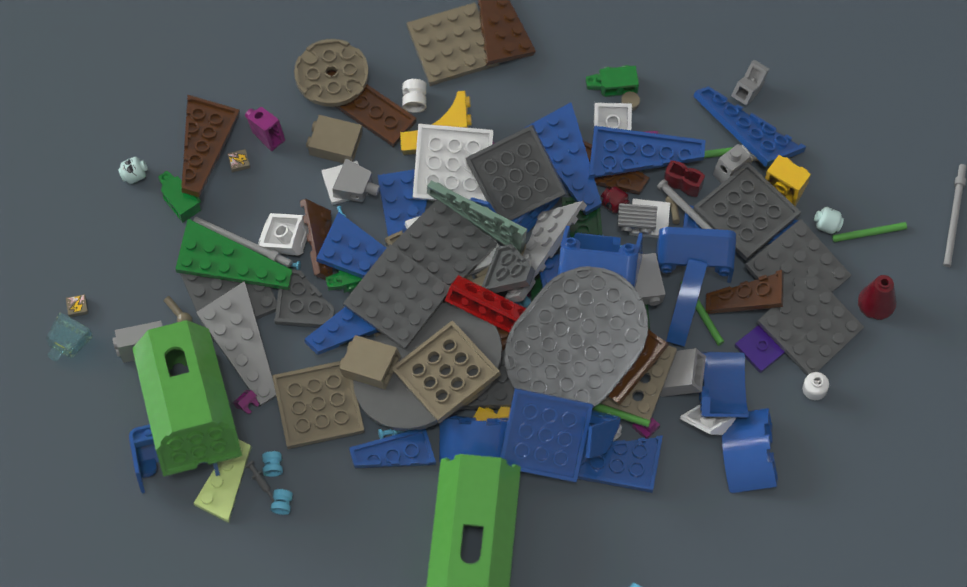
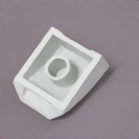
M270 213L263 227L258 245L271 251L275 250L281 254L301 255L304 253L307 234H309L308 225L304 224L303 215Z

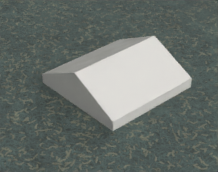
M595 103L594 126L631 130L632 104Z
M700 405L681 415L680 419L709 434L723 435L736 420V417H705L701 415Z

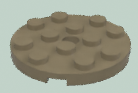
M325 39L308 46L306 51L298 57L294 70L296 85L301 94L309 101L327 107L341 106L356 99L366 87L369 74L368 64L363 53L351 46L349 42L339 39ZM335 70L336 74L331 77V75L327 74V71Z

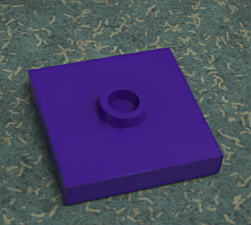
M760 325L756 326L734 345L739 352L745 354V358L759 373H762L785 354Z

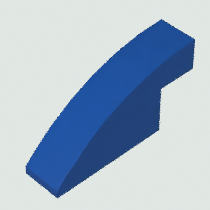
M689 258L666 342L685 347L708 263Z

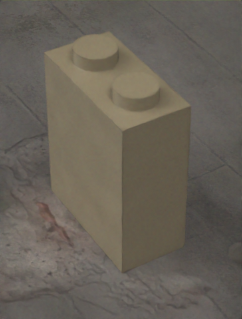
M319 115L317 121H314L312 125L313 134L307 139L306 147L309 149V155L344 163L345 159L353 162L363 134L362 125Z
M355 335L348 344L347 353L341 359L339 369L345 378L386 390L394 373L391 368L399 362L401 355L397 347Z

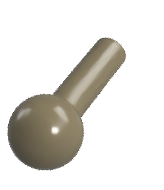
M667 195L665 201L670 203L673 223L679 224L678 205Z
M170 296L163 300L177 316V322L185 320L192 322V316L189 313H183Z

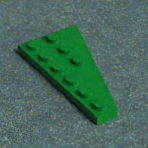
M190 219L187 220L175 268L176 273L240 283L245 281L246 284L289 290L292 278L291 269Z

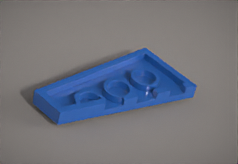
M426 428L421 430L415 429L349 447L354 468L436 465Z

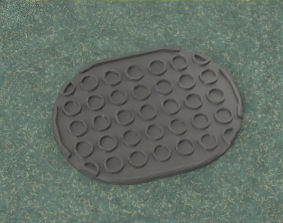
M578 267L554 277L542 288L517 319L508 335L505 347V367L512 386L518 389L591 403L593 408L599 405L622 380L644 349L648 335V317L641 296L624 277L605 268Z
M441 303L406 350L384 334H380L373 340L397 347L401 355L399 361H401L453 320L498 370H500L502 363V342L495 325L450 303ZM449 343L445 346V349L451 350L455 344ZM433 355L429 361L435 362L439 359V356ZM460 356L456 362L462 363L466 360V357ZM418 367L415 369L414 373L420 374L423 372L424 368ZM444 368L441 371V374L447 375L450 373L451 369ZM471 369L468 375L474 376L478 373V370ZM394 373L386 390L353 380L358 403L365 414L377 424L392 430L405 431L421 430L438 423ZM429 380L426 386L432 387L436 381ZM456 381L453 384V387L459 388L460 386H462L463 382ZM491 382L488 386H486L483 390L477 393L474 397H472L469 401H467L456 411H458L462 407L466 406L467 404L481 396L491 386L493 382ZM441 393L438 395L437 399L444 400L447 397V394Z

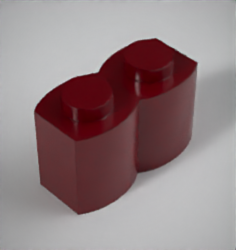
M672 160L665 171L664 179L671 188L681 189L689 196L698 197L704 184L705 175L697 169L687 168L683 163Z

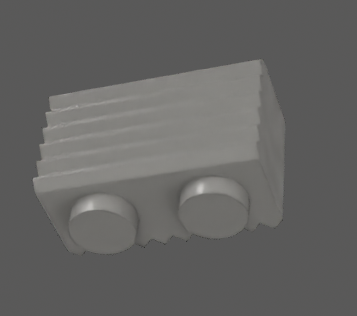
M619 203L617 227H621V231H632L633 228H640V232L651 233L652 229H656L657 206Z

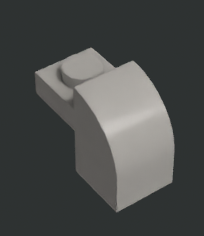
M753 60L745 76L738 81L731 96L741 103L748 105L760 92L770 69Z

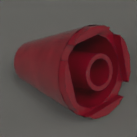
M880 275L860 292L858 298L860 311L866 317L883 320L891 316L897 304L894 282L887 275Z

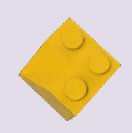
M778 155L767 170L765 179L796 206L809 183L811 173L804 167H799L792 163L789 158Z

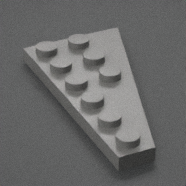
M584 201L543 211L539 214L523 253V257L535 270L530 286L508 290L506 299L514 303L525 299L536 282L534 280L535 276L539 272H543L546 268L544 263L548 257L552 258L560 247L566 225L571 226L575 224L578 220L576 216L579 211H584L587 207Z
M244 281L197 311L196 315L203 325L209 328L212 338L247 388L257 395L256 399L262 407L276 397V392Z

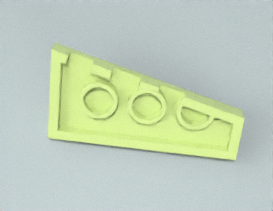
M239 440L242 456L218 462L220 475L216 476L215 470H213L194 501V506L228 523L251 451V445Z

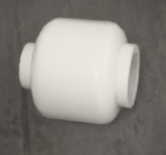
M820 372L808 374L802 387L804 395L814 401L824 398L829 389L828 378Z

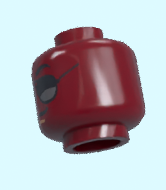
M613 186L610 189L606 188L601 195L603 198L602 206L613 214L619 212V203H630L628 194L617 186Z

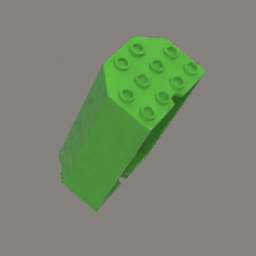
M185 320L147 330L132 349L163 477L197 468V465L202 462H207L210 465L242 456L209 328ZM175 364L188 365V373L173 377L169 376L168 370L173 369Z
M466 454L455 455L453 460L449 458L441 459L426 587H510L520 486V466L516 464L509 466L507 460L503 458ZM463 525L484 527L481 557L474 564L465 563L460 556Z

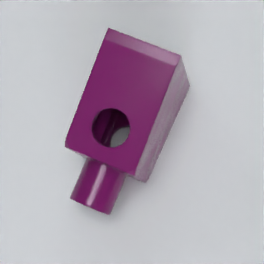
M259 107L257 110L251 108L246 112L245 117L248 119L252 133L271 152L285 141L279 119L263 107Z

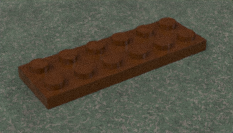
M329 70L327 71V74L333 77V75L336 74V71ZM368 84L353 101L341 106H334L392 147L401 140L400 132H408L417 122L416 117Z

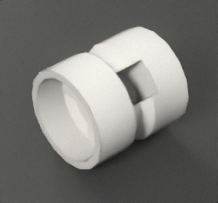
M420 79L404 81L403 109L407 112L420 113L425 111L426 83Z

